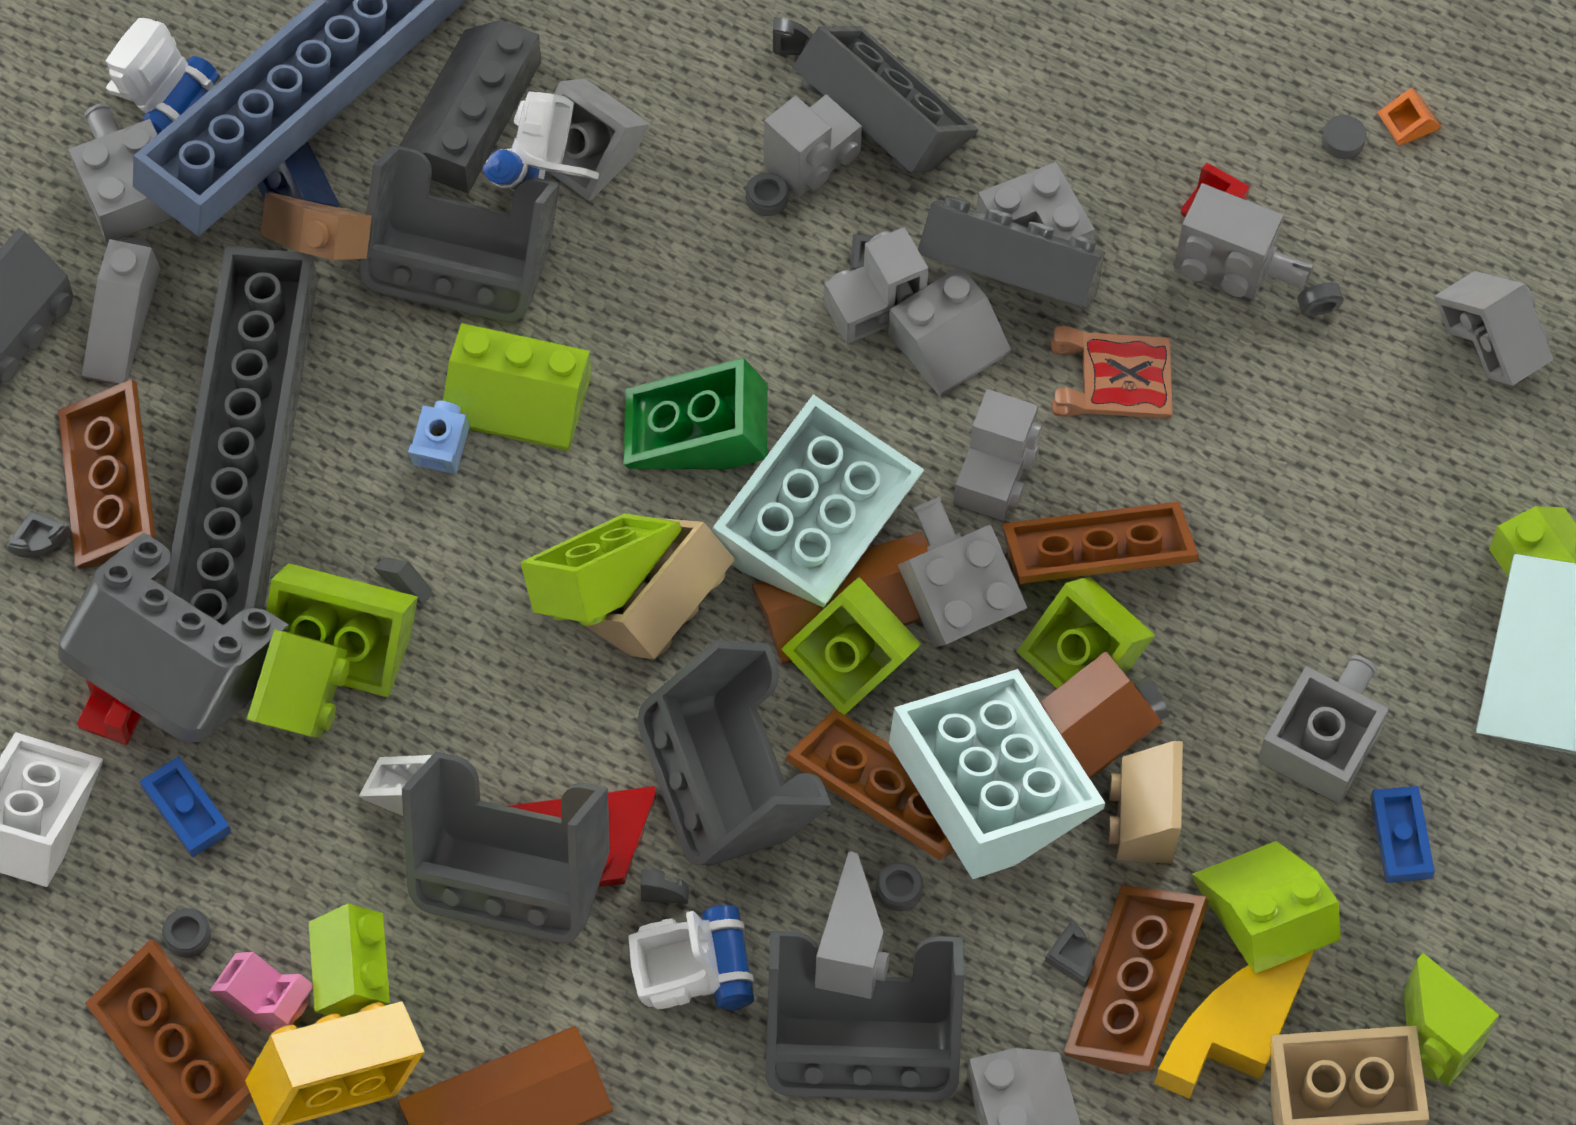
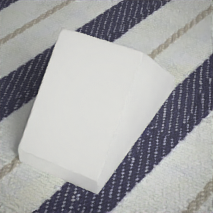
M432 755L379 757L359 797L403 816L402 788Z

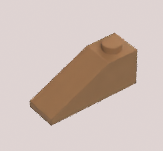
M265 193L260 236L295 251L326 259H367L372 215L275 193Z

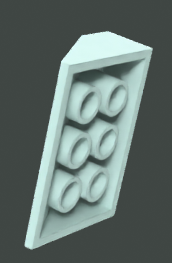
M812 395L713 526L712 532L735 558L731 565L741 572L821 607H825L920 478L924 469L815 395Z
M1513 554L1476 733L1576 755L1575 563Z
M1018 669L894 707L889 745L972 879L1015 866L1104 809V800Z

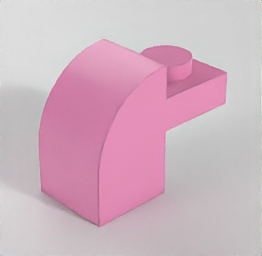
M254 952L235 953L209 992L237 1014L264 1030L273 1033L279 1028L292 1025L303 1014L311 998L308 994L313 988V983L301 974L282 975Z

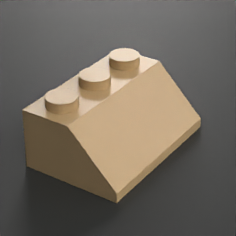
M665 519L680 522L682 531L624 606L608 613L605 621L586 627L632 657L655 660L657 656L663 654L670 647L672 637L684 623L696 615L699 609L698 605L710 590L716 588L724 580L726 570L735 561V558L704 522Z
M1401 1026L1272 1035L1271 1106L1274 1125H1427L1430 1119L1417 1027Z

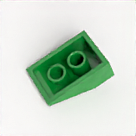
M745 358L625 389L624 466L628 469H730L764 460L767 456L768 383Z

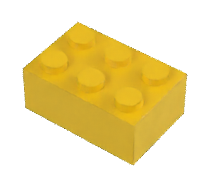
M377 1002L362 1008L358 1013L341 1017L340 1014H330L319 1019L313 1025L298 1029L295 1025H288L277 1029L269 1036L266 1045L256 1059L245 1082L263 1125H293L398 1095L425 1051L403 1002L386 1006L381 1002Z

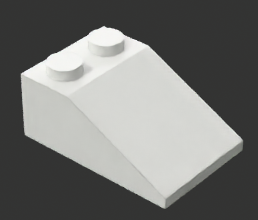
M15 732L0 756V873L45 887L49 885L67 852L102 766L103 758Z

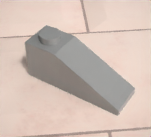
M109 239L97 278L81 375L83 379L118 385L128 380L161 269L151 247Z
M848 852L816 956L815 988L871 999L876 980L884 982L886 979L890 953L882 952L883 929L858 853Z

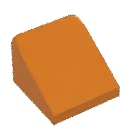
M1412 87L1377 112L1399 146L1441 128V125L1422 96Z

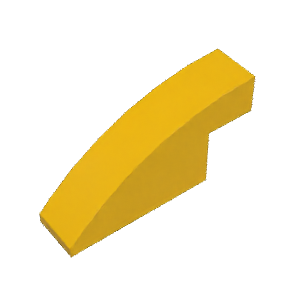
M1314 951L1256 974L1248 965L1215 989L1191 1014L1173 1039L1158 1068L1154 1084L1190 1099L1207 1058L1261 1080L1271 1057V1036L1280 1035Z

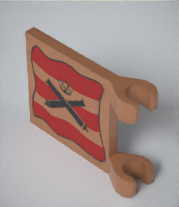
M1058 326L1055 328L1054 337L1051 339L1052 353L1070 355L1082 352L1083 393L1071 388L1057 389L1055 399L1052 401V412L1055 416L1101 414L1153 418L1172 417L1170 338L1087 333L1068 326Z

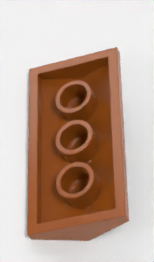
M130 379L59 409L58 416L75 567L81 569L100 566L143 532L156 539L137 382Z
M1180 502L1003 523L1010 568L1015 580L1019 584L1198 562V552Z
M922 531L868 548L827 605L860 577L904 626L922 621L898 568V564L928 551L927 547L930 545ZM763 581L752 584L753 592L781 664L792 662L781 648L825 607H821Z
M1106 651L1040 702L1089 779L1097 775L1163 723L1135 685Z
M833 709L787 754L785 761L804 773L817 775L824 786L938 860L955 853V850L889 743L836 709Z
M1121 885L1063 1052L1066 1056L1118 1074L1153 1070L1209 903L1206 896Z
M150 939L85 1002L174 1125H229L241 1117L252 1102L253 1098L245 1082L252 1069L155 939Z
M576 1026L398 1100L407 1125H582L613 1112L595 1062Z

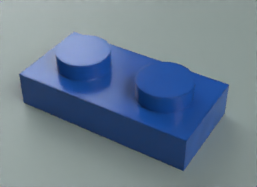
M179 756L139 781L145 794L191 858L232 833L227 821Z
M1419 786L1373 790L1370 800L1385 882L1432 879L1435 870Z

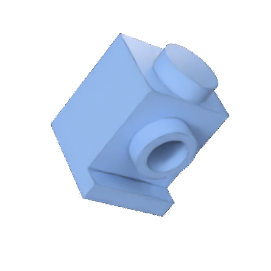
M436 401L434 408L422 406L413 443L410 444L408 450L414 466L457 474L470 427L466 414L460 413L461 408L458 405L446 401ZM434 427L446 429V432L441 436H433L431 434Z

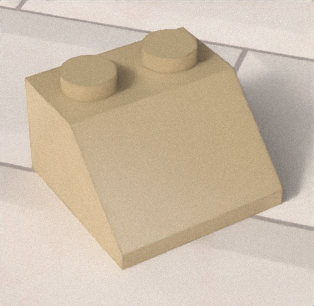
M1171 741L1124 756L1121 760L1119 773H1111L1109 801H1118L1117 816L1109 817L1108 844H1117L1116 860L1172 864L1181 832L1183 741Z

